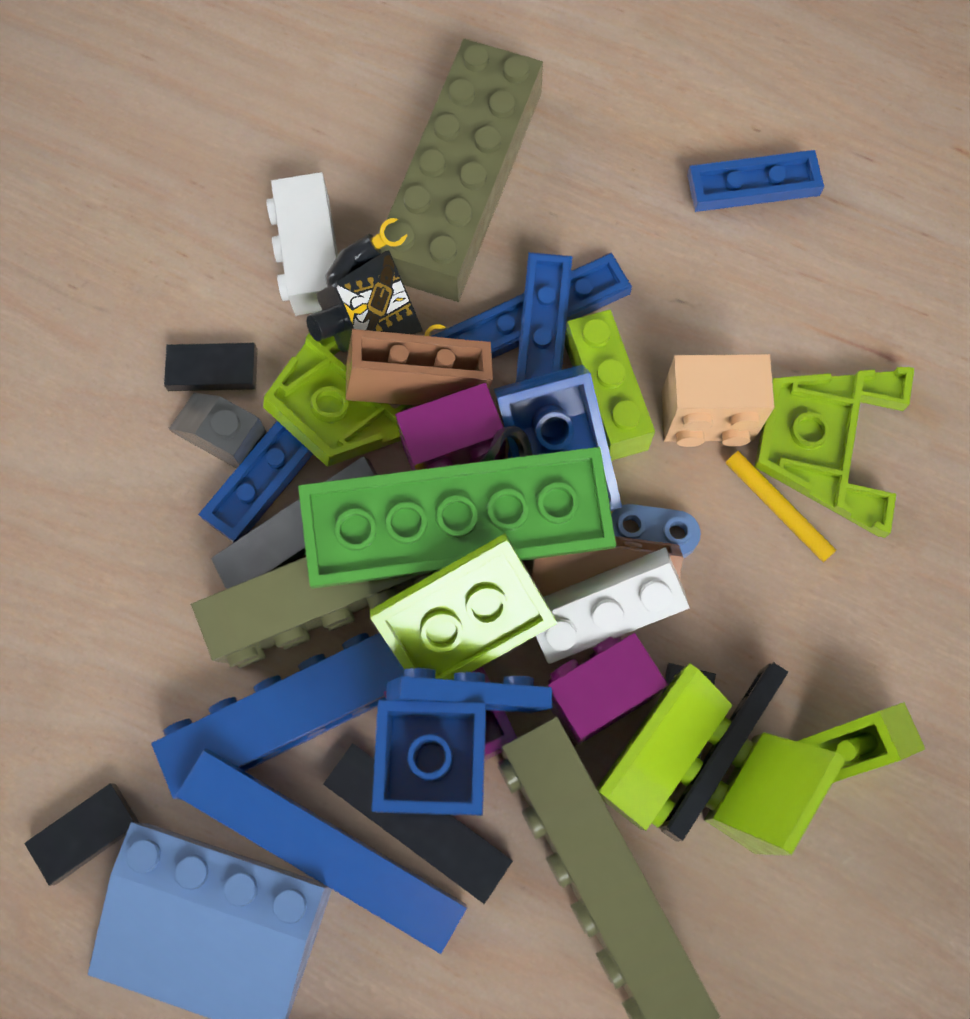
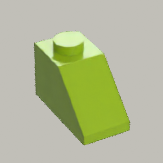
M905 702L797 741L837 752L846 758L834 782L901 761L926 749Z

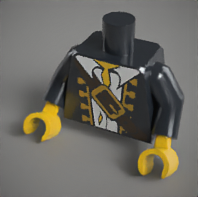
M390 218L382 223L380 233L375 236L367 234L340 251L325 275L327 287L317 293V299L322 310L308 315L306 319L308 331L314 340L322 341L334 336L338 348L342 352H348L352 329L416 335V333L423 331L390 251L381 252V248L385 245L396 247L406 240L407 234L395 242L389 241L385 237L384 230L386 226L397 221V218ZM440 324L432 325L426 330L424 336H430L435 331L445 330L446 327Z

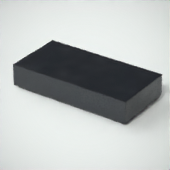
M255 343L166 345L164 386L167 391L255 390L258 349Z
M110 783L24 844L49 886L61 882L126 836L130 823H139L117 785Z

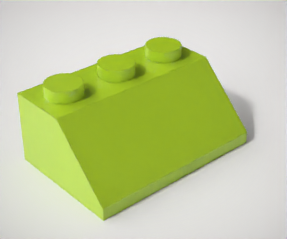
M691 663L676 674L596 787L606 804L641 830L646 831L651 823L657 828L662 825L675 805L669 799L670 795L679 782L685 786L690 784L703 765V761L697 757L708 741L716 745L732 722L725 717L732 704Z

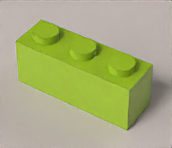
M611 309L567 321L564 345L572 367L583 365L591 372L611 461L649 450L655 429Z

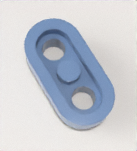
M626 504L622 505L623 508L616 509L611 514L615 536L678 544L683 558L689 556L700 541L701 531L698 522L693 516L684 511ZM627 520L635 521L639 526V531L635 533L627 532L623 528V522ZM673 526L682 528L685 532V538L675 539L671 536L669 528Z

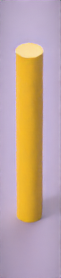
M739 451L726 461L725 464L823 563L837 551Z

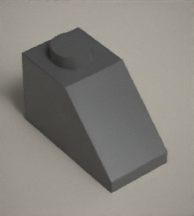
M201 393L192 394L169 427L172 433L236 469L267 433L259 417L221 396Z

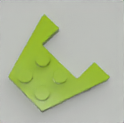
M309 333L306 336L305 344L296 357L292 356L265 394L263 408L327 467L402 441L395 414L416 406L400 405L394 409L388 403L346 400V366L334 356L340 351L334 336L322 341H316Z
M897 367L895 371L877 373L875 369L861 370L854 375L831 376V373L773 378L774 409L761 429L755 468L874 535L882 538L887 537L892 529L896 493L854 485L848 482L861 402L904 411L910 404L915 368Z

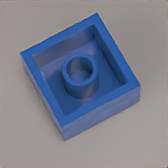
M378 700L372 811L377 813L483 816L486 703Z

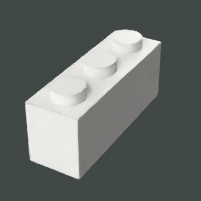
M323 172L271 180L273 198L266 199L271 225H278L279 236L272 237L275 259L277 263L283 262L285 273L277 275L282 301H290L295 316L316 313L322 310L317 299V293L327 287L325 275L338 256L329 195Z
M666 547L543 597L554 614L557 624L536 635V638L548 664L596 646L610 636L616 638L689 609L684 588Z

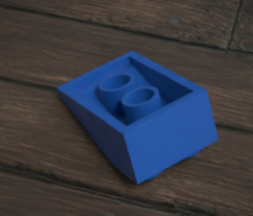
M583 365L494 388L503 427L513 425L520 427L528 436L533 455L601 447L610 510L623 508L589 370ZM508 436L506 439L511 457H520L516 442L512 437Z

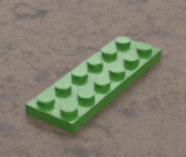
M601 447L298 485L309 584L312 589L438 572L504 533L521 561L613 549L616 546Z

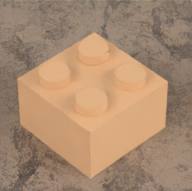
M770 354L674 355L662 389L664 442H677L679 446L694 447L703 444L705 441H722L726 446H742L750 441H754L774 409Z

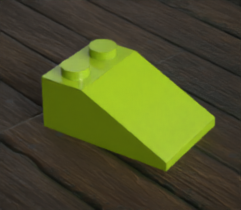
M765 732L758 734L751 741L748 739L745 741L732 762V765L736 767L727 782L720 781L705 805L710 811L704 821L754 854L792 855L846 758L837 752Z

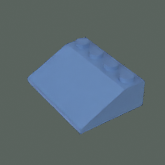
M131 822L110 875L88 975L210 1019H289L332 889L317 880L148 823Z

